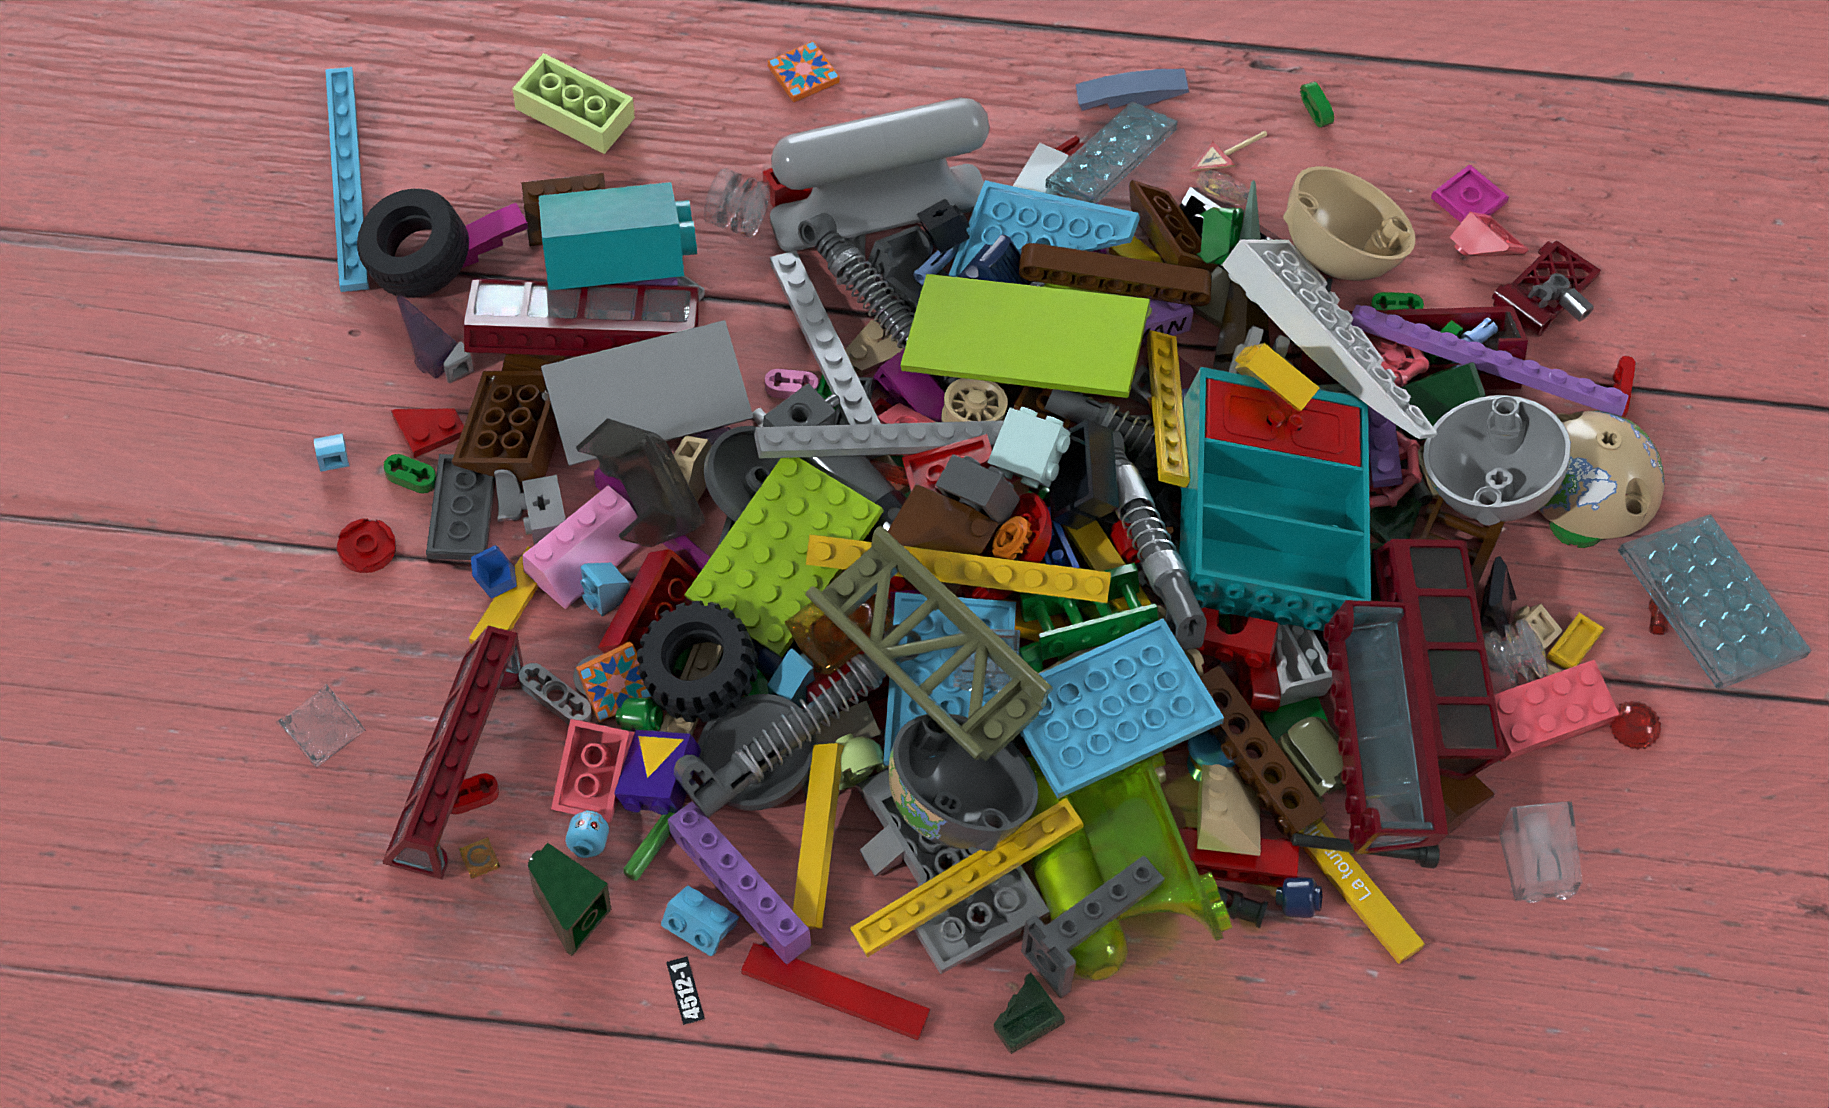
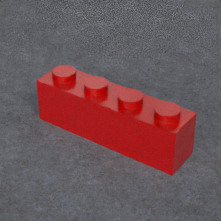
M1175 828L1172 841L1170 875H1178L1179 872H1182L1186 877L1283 887V882L1286 878L1297 877L1299 846H1293L1291 841L1286 838H1276L1274 840L1260 838V856L1197 849L1196 828Z

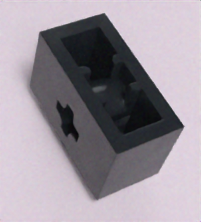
M946 199L917 213L924 231L931 237L933 245L940 253L970 239L966 230L970 225L965 215L959 211L956 204L951 206Z

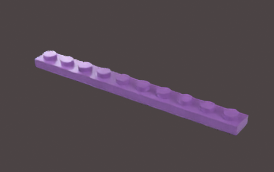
M1356 304L1351 314L1354 318L1351 323L1352 326L1359 327L1364 332L1460 364L1474 362L1478 370L1600 411L1622 417L1629 395L1624 394L1617 388H1606L1595 384L1590 379H1579L1567 375L1563 370L1549 369L1540 366L1533 360H1522L1513 357L1506 351H1495L1486 348L1479 342H1468L1459 339L1452 333H1441L1430 329L1425 324H1414L1403 320L1398 315H1387L1378 312L1371 306Z

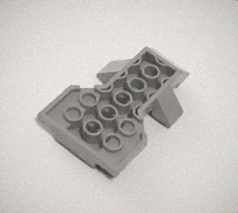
M889 767L856 784V788L871 812L874 810L884 827L881 832L860 849V853L875 877L901 864L904 860L919 887L945 871L940 868L942 862H945L946 865L951 863L954 866L980 850L974 847L953 849L942 846L913 829L898 811L889 786ZM1020 865L917 927L914 931L939 973L942 974L962 962L968 963L1020 935L1021 931L1025 928L1026 920L1035 914L1041 920L1047 917L1050 911ZM974 914H977L978 917L983 915L985 917L983 923L974 922L972 920Z

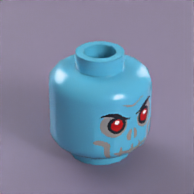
M584 811L578 813L570 821L565 838L566 845L578 857L588 858L597 856L605 848L609 834V825L597 812Z

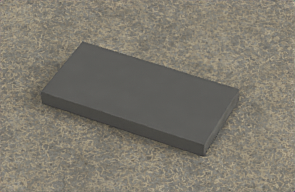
M439 454L426 556L427 559L471 560L472 556L486 550L488 547L496 479L492 476L454 466L452 464L454 455Z

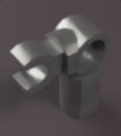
M1559 273L1552 274L1549 280L1542 285H1535L1528 295L1530 299L1534 296L1542 299L1538 305L1540 308L1546 307L1549 301L1560 300L1559 304L1579 322L1587 318L1594 308L1574 288L1570 289V282L1567 277Z

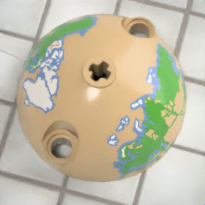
M1596 410L1576 412L1570 415L1565 413L1555 414L1564 424L1569 435L1571 444L1569 467L1555 495L1538 511L1549 521L1572 533L1599 539L1627 536L1646 526L1654 518L1660 507L1665 487L1661 457L1649 436L1629 419L1609 412Z

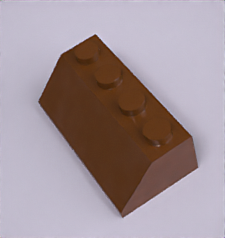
M1131 180L1129 183L1131 210L1139 214L1140 220L1138 225L1145 230L1149 236L1148 241L1160 253L1161 261L1167 264L1204 269L1212 273L1218 264H1207L1197 255L1201 252L1202 240L1170 192Z

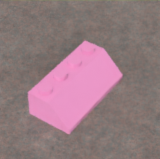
M608 485L523 554L524 573L566 609L584 594V589L580 583V580H582L580 567L586 563L611 562L617 567L650 539V535L630 503Z

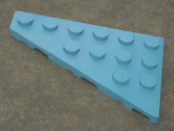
M984 181L969 220L970 227L966 229L970 239L960 244L949 276L958 277L985 244L992 246L1002 234L1011 238L1020 254L1021 248L1028 243L1094 251L1131 243L1140 216L1137 212Z

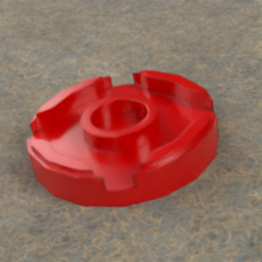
M363 518L353 521L343 528L338 536L337 553L342 564L349 570L358 573H373L383 569L392 561L396 552V539L391 528L383 521L377 519L373 521Z

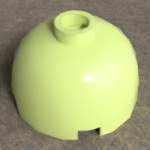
M853 734L845 735L836 740V743L844 745L841 754L839 790L856 786L857 783L869 778V775L874 770L879 773L888 768V766L883 765L884 751L874 740L864 736L854 738Z

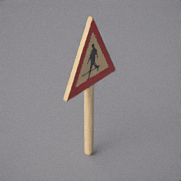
M1263 131L1224 152L1212 141L1190 169V172L1235 167V164L1228 158V155L1267 136V132Z

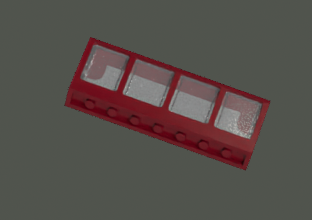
M473 279L464 320V352L584 356L698 327L699 286L606 284L549 291L547 281Z

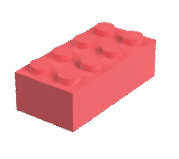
M1595 660L1494 694L1506 755L1500 761L1504 762L1608 725L1619 715Z

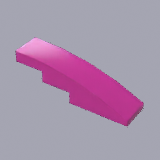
M517 203L494 211L466 225L469 235V251L462 268L479 262V254L503 246V238L528 229L527 221Z

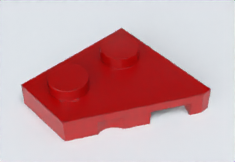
M455 408L391 410L392 416L414 458L459 440L464 428Z

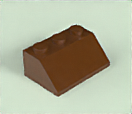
M604 173L521 182L525 217L528 225L529 246L543 245L539 196L606 189Z

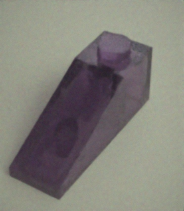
M400 294L396 299L399 313L415 357L414 362L423 373L428 372L436 379L445 372L443 363L458 343Z

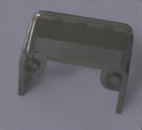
M607 418L576 446L578 452L597 457L600 462L599 467L606 476L622 481L639 517L619 534L621 540L642 546L654 547L693 532L704 524V515L666 441L658 434Z

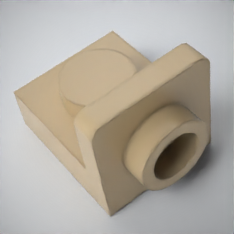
M1542 604L1528 607V605L1523 606L1513 615L1515 620L1509 625L1511 631L1521 629L1538 651L1546 649L1563 631Z

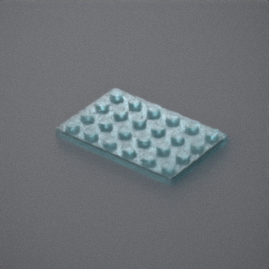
M1711 514L1623 543L1618 549L1620 555L1717 690L1806 658L1812 651Z

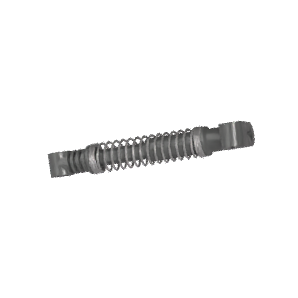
M821 213L802 221L798 226V235L802 243L807 247H814L818 250L822 257L826 259L828 269L834 277H842L840 283H847L846 290H853L852 297L859 296L857 303L864 302L863 309H870L868 315H876L874 322H880V329L886 328L885 334L892 335L891 341H897V348L904 349L914 319L912 315H915V313H911L910 307L905 306L904 300H899V294L894 293L892 287H888V282L882 280V275L877 274L875 268H871V263L866 261L865 256L862 255L860 250L854 245L846 243L844 238L837 233V226L832 216L827 213ZM865 264L869 265V268L864 269L863 267ZM870 270H873L875 274L870 276ZM876 276L880 277V281H875ZM882 283L886 284V287L881 288L880 286ZM887 289L891 290V294H886ZM894 295L897 296V299L892 300ZM933 375L944 393L951 383L960 379L957 377Z

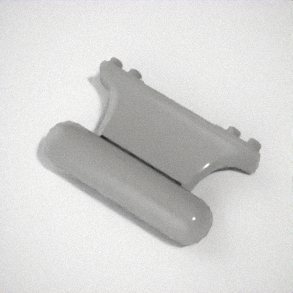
M959 97L793 133L780 139L774 147L771 156V164L775 176L781 184L790 189L803 190L812 187L813 189L807 199L781 204L771 210L770 223L777 244L786 253L810 248L805 246L800 240L798 226L802 221L821 213H827L832 216L837 226V233L842 238L847 239L918 223L920 220L917 213L944 199L951 206L956 204L961 213L973 212L984 184L981 173L977 167L971 164L949 167L946 158L970 153L982 147L990 130L987 112L975 100Z

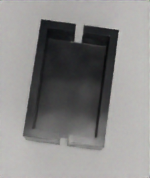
M1089 419L1069 429L1071 432L1069 436L1070 445L1061 456L1056 479L1051 481L1049 486L1051 520L1075 530L1095 521V516L1101 518L1119 508L1113 430Z

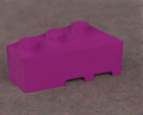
M905 348L880 366L873 377L876 383L874 390L878 388L888 397L886 402L892 406L901 403L935 422H942L941 415L944 407L945 393L933 375L901 370V361Z

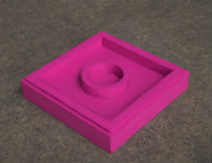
M1469 164L1433 191L1431 198L1461 223L1469 212L1492 215L1508 202L1509 196Z

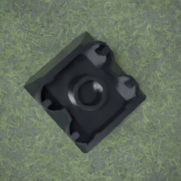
M1499 556L1495 558L1490 576H1488L1486 581L1480 621L1483 631H1488L1496 638L1501 639L1512 634L1509 621L1512 601L1517 600L1507 565Z

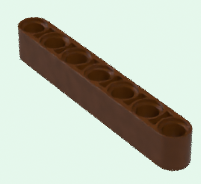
M1028 243L1021 248L1019 275L1029 281L1201 307L1209 304L1211 301L1212 275L1204 269L1038 243Z

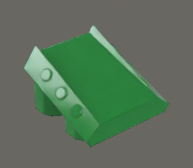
M1211 207L1200 214L1204 220L1201 252L1197 255L1205 263L1223 264L1238 244L1244 219V210L1242 208Z

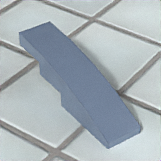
M1154 69L1127 72L1076 84L1078 103L1082 111L1106 103L1110 109L1136 102L1138 107H1143L1189 93L1185 69Z

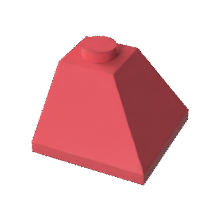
M1469 212L1450 236L1456 243L1454 247L1465 256L1526 254L1529 250L1490 215Z

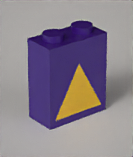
M636 730L614 792L615 796L622 803L623 807L631 812L645 810L661 815L677 813L682 809L687 793L676 780L674 775L675 764L685 755H694L699 758L700 746L691 734ZM694 770L690 772L691 777H693Z

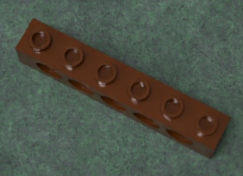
M1220 665L1200 676L1212 699L1220 702L1224 708L1219 709L1224 717L1223 723L1207 730V732L1212 736L1215 735L1221 743L1223 754L1228 760L1234 761L1239 768L1241 779L1255 790L1258 802L1273 815L1278 830L1283 835H1287L1291 840L1294 833L1304 834L1320 824L1327 814L1326 810ZM1228 726H1237L1241 730V734L1231 732ZM1246 750H1254L1259 755V758L1249 757ZM1270 774L1274 776L1277 783H1269L1264 775ZM1282 799L1291 800L1295 808H1287L1283 804Z

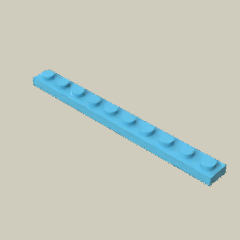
M352 67L325 69L339 286L341 292L369 289L368 271L360 261L357 251V236L364 220L354 72Z

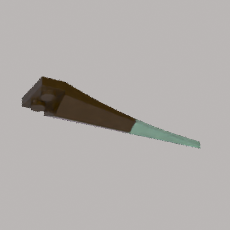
M1254 180L1250 185L1239 241L1261 240L1256 182ZM1232 280L1230 281L1213 362V369L1229 372L1236 347L1240 344L1245 345L1248 331L1253 326L1264 330L1260 344L1265 343L1270 347L1267 314L1257 303L1251 301L1246 296V291L1240 284Z

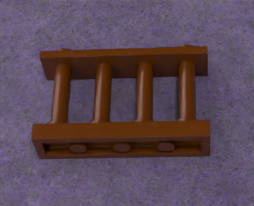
M1439 495L1436 504L1430 503L1423 519L1427 520L1420 539L1448 540L1431 533L1436 521L1479 538L1478 541L1482 543L1480 549L1475 547L1473 550L1467 548L1470 565H1473L1471 572L1476 591L1505 522L1500 521L1490 525V527L1486 525L1481 527L1441 511L1444 500ZM1414 549L1411 559L1422 562L1431 560L1421 556L1423 549ZM1415 580L1418 588L1436 589ZM1427 597L1448 606L1447 609L1451 610L1449 597Z

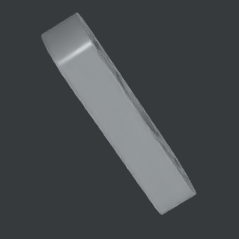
M529 663L521 668L519 672L521 688L568 725L570 724V719L591 721L592 711L589 701L540 664ZM529 675L531 677H535L536 675H538L540 684L535 680H531L530 682H528L527 677ZM557 689L564 693L563 698L559 701H551L547 698L548 693L552 690ZM571 707L576 711L583 709L584 715L576 714L573 716Z

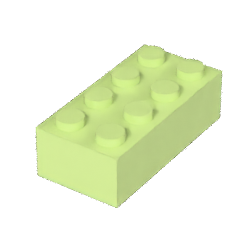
M545 53L539 57L513 87L516 110L603 154L609 150L635 118L633 97Z

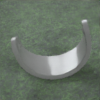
M497 470L494 472L498 496V522L519 520L523 510L521 511L518 493H522L520 484L512 472Z

